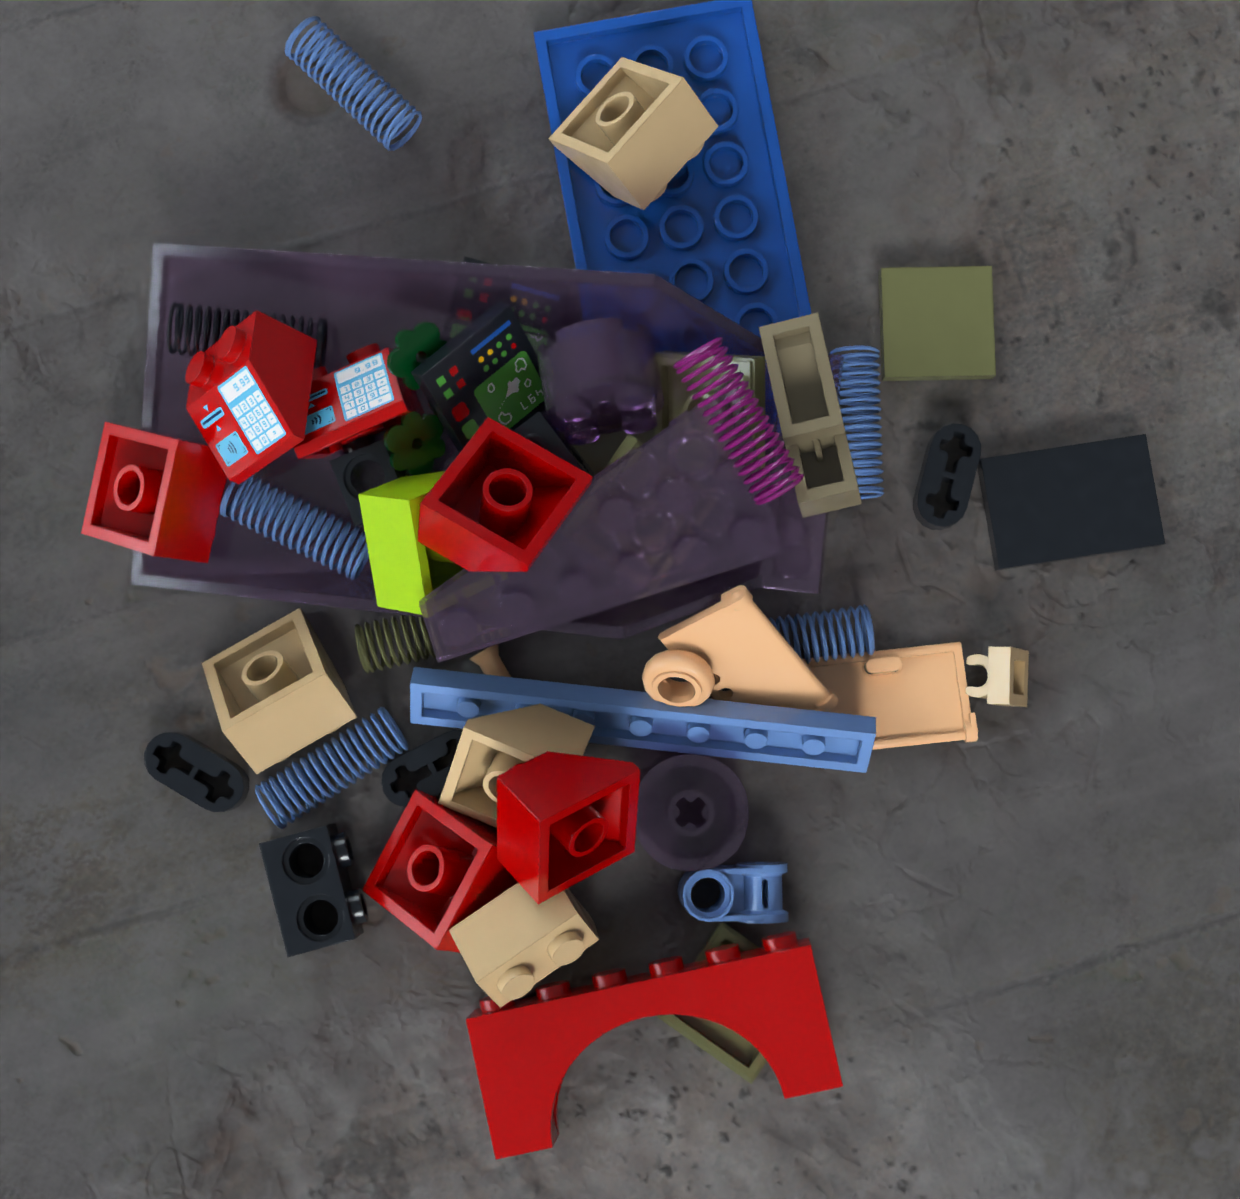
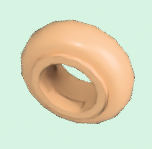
M681 649L666 650L655 654L647 661L642 674L645 691L653 700L676 707H695L701 705L710 697L715 684L713 670L705 659L693 652ZM669 677H679L687 681L679 682L672 680Z

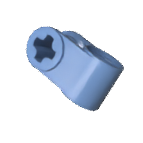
M769 861L740 862L736 865H700L692 867L679 880L677 890L679 901L690 915L700 921H737L753 924L788 922L789 912L783 910L782 875L788 872V863ZM703 878H714L720 888L719 898L716 903L707 908L694 906L691 900V890L694 884ZM762 881H763V903H762Z

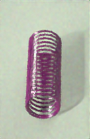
M717 337L677 361L673 368L678 369L676 374H680L717 354L707 363L682 378L681 382L685 383L707 369L722 363L712 372L688 386L686 391H691L713 377L728 371L714 383L692 396L693 400H696L717 386L736 378L723 389L697 404V408H702L723 394L742 386L725 400L703 412L702 416L706 417L727 403L746 395L734 406L707 422V425H713L733 411L752 403L743 412L713 429L712 433L717 434L739 419L757 412L743 424L720 436L717 442H723L747 426L763 420L755 428L732 440L722 449L727 451L753 434L767 429L758 438L728 455L727 459H734L759 442L773 437L764 446L737 460L733 467L738 468L757 457L766 449L779 445L770 454L744 467L737 475L744 476L763 465L772 457L783 454L776 462L756 471L743 481V484L748 485L769 473L778 465L789 462L783 469L765 477L748 489V493H754L784 473L795 470L787 478L776 482L754 496L753 501H755V504L762 505L791 490L803 480L804 474L798 473L800 467L792 466L795 459L788 457L790 450L782 449L785 442L777 441L780 433L772 432L774 424H766L769 416L761 415L764 407H756L759 399L751 398L754 390H745L749 382H739L743 378L744 373H734L737 371L739 364H730L734 356H724L729 347L723 346L718 348L723 342V337ZM795 480L794 482H792V483H791L790 485H788L787 487H785V488H783L782 490H780L779 492L773 494L774 492H776L777 490H779L780 488H782L784 485H786L788 482Z

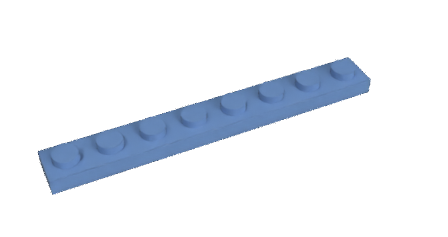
M421 667L413 668L410 681V723L463 729L468 719L543 704L594 725L595 728L588 743L861 773L867 772L876 737V717L714 699H707L701 705L695 707H676L655 701L647 692Z

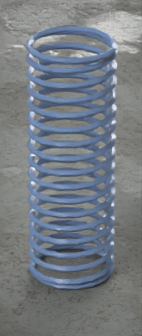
M309 17L293 30L285 44L286 56L293 60L297 66H300L303 72H307L308 77L313 78L314 82L319 84L321 89L326 90L327 94L331 95L333 100L339 103L340 107H344L347 113H351L352 118L357 119L360 125H364L365 130L370 131L371 135L376 137L378 142L383 143L384 148L388 151H394L403 146L413 136L422 120L421 111H416L415 106H409V100H403V95L397 94L396 88H390V82H384V77L378 76L377 70H372L370 64H365V60L359 58L358 53L353 52L352 47L346 46L345 41H340L339 35H334L333 29H328L326 23H321L320 17ZM316 20L318 24L307 31L298 43L295 53L291 54L294 41L300 32L308 24ZM321 26H323L324 30L319 33ZM313 31H315L314 35L311 37L309 42L303 48H301V46L309 37V35ZM327 32H330V36L324 40ZM336 38L337 41L330 46L332 40ZM340 44H343V48H341L340 50H338V51L336 52V50L338 49L339 45H340ZM349 50V54L342 58L345 51ZM312 53L309 61L304 63L305 57ZM355 56V60L348 65L351 57ZM319 58V60L316 63V66L310 68L311 64ZM358 62H362V65L354 71ZM326 64L322 72L317 74L318 69ZM365 68H368V72H366L363 76L360 77L363 70ZM332 70L329 77L323 80L324 75ZM374 74V78L366 83L370 75ZM338 76L335 83L329 86L331 80ZM380 79V84L370 92L376 81ZM345 81L342 88L339 91H336L338 85ZM353 85L348 95L342 97L344 91H346ZM387 85V89L377 97L381 89ZM360 90L355 100L348 103L350 98ZM393 91L392 97H390L379 108V110L372 119L368 120L370 114L373 113L383 103L388 94ZM368 94L361 106L355 109L357 103ZM377 97V99L372 103L368 111L362 114L363 109L367 107ZM400 97L399 102L388 111L381 123L374 126L377 119L390 108L394 100ZM406 103L405 108L392 120L388 128L381 132L383 125L397 113L401 105ZM412 109V113H409L407 116H405L407 111ZM417 114L419 117L411 130L399 141L390 145V141L403 132L414 118V115Z
M844 346L835 348L828 354L832 358L830 366L832 367L833 379L847 380L839 383L834 382L835 388H853L836 391L837 396L853 397L838 400L840 405L853 406L841 409L842 414H852V416L842 417L843 422L862 423L844 426L847 432H862L846 434L847 440L862 441L848 443L849 449H876L883 445L881 442L868 441L880 439L883 436L880 433L871 432L882 428L880 424L873 423L882 419L879 415H873L882 409L878 406H872L880 403L881 399L870 397L876 396L881 392L877 388H872L881 383L879 380L873 379L877 378L881 373L874 370L880 366L879 363L874 362L880 357L878 355L880 351L872 346ZM846 350H871V351H875L874 353H873V352H856V353H848V354H843V355H834V354H833V353H836V352L846 351ZM835 361L848 362L839 365L833 364ZM858 365H873L867 367H849ZM836 369L847 371L839 374L833 373ZM857 374H873V375H865V376H849V375H857ZM856 383H871V384H858V385H855ZM878 450L850 452L852 458H875L883 454ZM879 459L852 460L854 467H872L883 463ZM880 468L854 469L856 476L879 475L884 472ZM880 477L856 478L859 485L878 484L884 481ZM881 486L858 487L860 493H876L860 495L861 499L877 498L884 494V488Z
M254 475L239 484L233 499L227 506L230 494L236 484L232 481L230 482L220 503V515H223V517L230 516L232 521L239 520L240 525L247 524L248 529L255 528L256 533L263 532L264 537L271 536L274 542L280 539L282 546L288 544L290 550L296 548L297 554L304 552L305 558L312 556L314 562L321 559L322 566L329 564L330 570L337 568L338 574L345 572L346 578L351 577V580H356L369 559L367 542L361 550L351 572L350 568L365 541L364 530L360 534L348 562L341 569L343 560L359 532V526L354 527L346 541L340 558L333 565L335 555L351 528V522L345 524L335 543L332 554L325 561L326 553L342 526V517L338 518L334 524L323 551L316 558L318 548L335 519L334 513L330 514L317 538L315 547L308 553L310 544L325 520L326 509L322 510L318 515L306 544L300 549L301 541L316 518L319 510L318 505L311 509L306 518L311 505L310 501L305 502L299 511L302 497L297 498L292 505L294 493H290L284 501L286 496L285 489H282L277 494V485L272 486L269 490V481H265L261 485V477H257L253 481ZM242 503L239 514L234 517V512ZM250 507L246 520L242 521L243 515ZM260 508L255 523L250 525L251 519ZM268 512L264 526L259 529V523ZM277 514L272 530L267 533L268 526ZM286 517L281 533L275 538L276 530ZM295 519L289 537L283 542L285 533ZM305 520L303 527L300 531L298 540L292 545L293 537L295 536V534L301 527L303 521Z
M865 604L863 606L859 605L856 610L852 606L847 611L843 607L838 612L832 609L829 614L826 610H823L821 615L814 611L812 617L807 612L803 615V618L797 613L794 616V620L788 614L785 622L781 616H778L776 623L772 617L769 618L779 632L781 623L784 637L789 644L788 626L790 622L793 631L794 649L801 657L797 634V620H799L802 630L804 656L807 664L810 663L811 657L806 632V619H808L811 629L815 662L818 663L820 660L815 631V617L820 627L823 659L826 662L829 659L824 630V615L828 622L831 655L834 660L838 658L833 628V613L837 621L839 649L843 659L846 658L847 651L841 623L842 612L846 620L850 656L854 658L856 655L854 635L850 622L851 611L855 619V634L859 655L863 657L865 653L864 644L870 656L873 655L875 650L872 618L869 608ZM860 610H861V624H860V621H859V612H860Z
M384 707L378 708L377 711L392 733L398 748L387 736L375 714L370 713L369 716L385 739L391 754L380 742L366 718L362 717V722L378 745L383 758L373 748L359 723H354V726L363 742L371 751L375 763L366 754L353 730L348 727L346 729L352 742L364 757L368 769L359 760L346 736L339 732L340 740L357 763L361 774L352 766L337 739L331 737L334 748L349 768L353 779L345 772L331 746L327 742H323L325 751L342 774L345 784L338 778L333 766L321 748H315L319 759L335 780L338 789L330 783L326 772L312 752H308L307 755L310 762L328 786L330 794L323 789L315 771L305 757H300L304 770L319 789L322 799L315 793L313 786L300 765L292 761L295 773L312 795L315 804L308 799L294 772L286 766L284 771L287 778L282 772L277 771L276 773L280 784L274 777L269 776L271 787L265 781H261V785H255V792L260 804L277 827L284 829L287 827V821L294 823L295 817L302 818L303 812L310 813V806L318 808V802L325 803L326 797L333 798L334 792L341 793V787L347 789L349 788V782L355 784L357 777L363 779L365 776L364 772L372 774V767L379 769L380 762L387 764V757L395 759V752L403 754V749H409L401 730ZM294 789L305 801L307 809L300 804ZM259 790H261V792L269 800L274 810L276 811L279 820L271 813L266 803L264 802ZM287 795L298 807L299 814L293 810ZM280 801L290 812L291 819L286 816Z

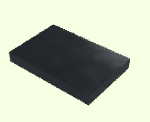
M1146 434L981 458L979 460L977 468L995 571L1150 548L1165 544Z

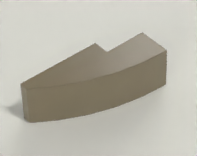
M818 312L759 327L786 449L790 450L788 457L795 459L792 466L800 467L798 473L804 474L803 480L795 486L802 517L862 504Z

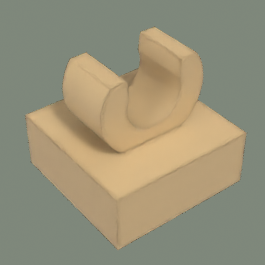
M989 646L988 656L974 654L967 657L966 664L983 666L987 670L988 678L986 683L980 687H966V694L976 698H987V704L1027 707L1029 651L1014 647Z

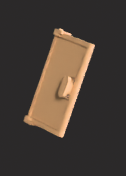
M744 585L736 586L721 594L720 602L664 630L658 636L659 640L668 650L681 649L693 652L705 659L712 668L715 679L710 695L714 700L830 712L838 704V697L835 693L821 683L753 601V595ZM728 688L730 690L722 691L721 689Z
M961 642L874 651L871 656L865 652L863 657L856 653L854 658L847 654L845 659L838 655L836 660L829 656L827 662L824 661L823 657H820L818 663L815 662L814 658H811L810 663H806L826 688L831 689L838 697V704L830 712L876 717V737L872 750L959 740L976 742L978 740L975 712L971 713L969 695L966 694L967 680Z

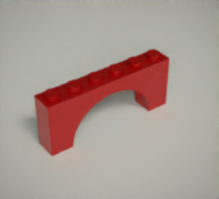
M795 931L778 933L762 938L763 947L740 952L739 944L737 943L722 945L706 950V960L683 964L682 956L662 958L648 963L650 972L627 976L625 968L611 969L592 975L593 984L576 988L570 987L569 980L555 981L536 987L537 996L511 1000L501 1008L489 996L480 999V1008L475 1009L466 1018L495 1159L553 1148L560 1134L558 1125L559 1094L563 1079L570 1065L586 1047L603 1034L627 1022L657 1015L693 1016L710 1020L733 1030L749 1041L767 1060L776 1074L785 1099L843 1087L809 937L797 939Z

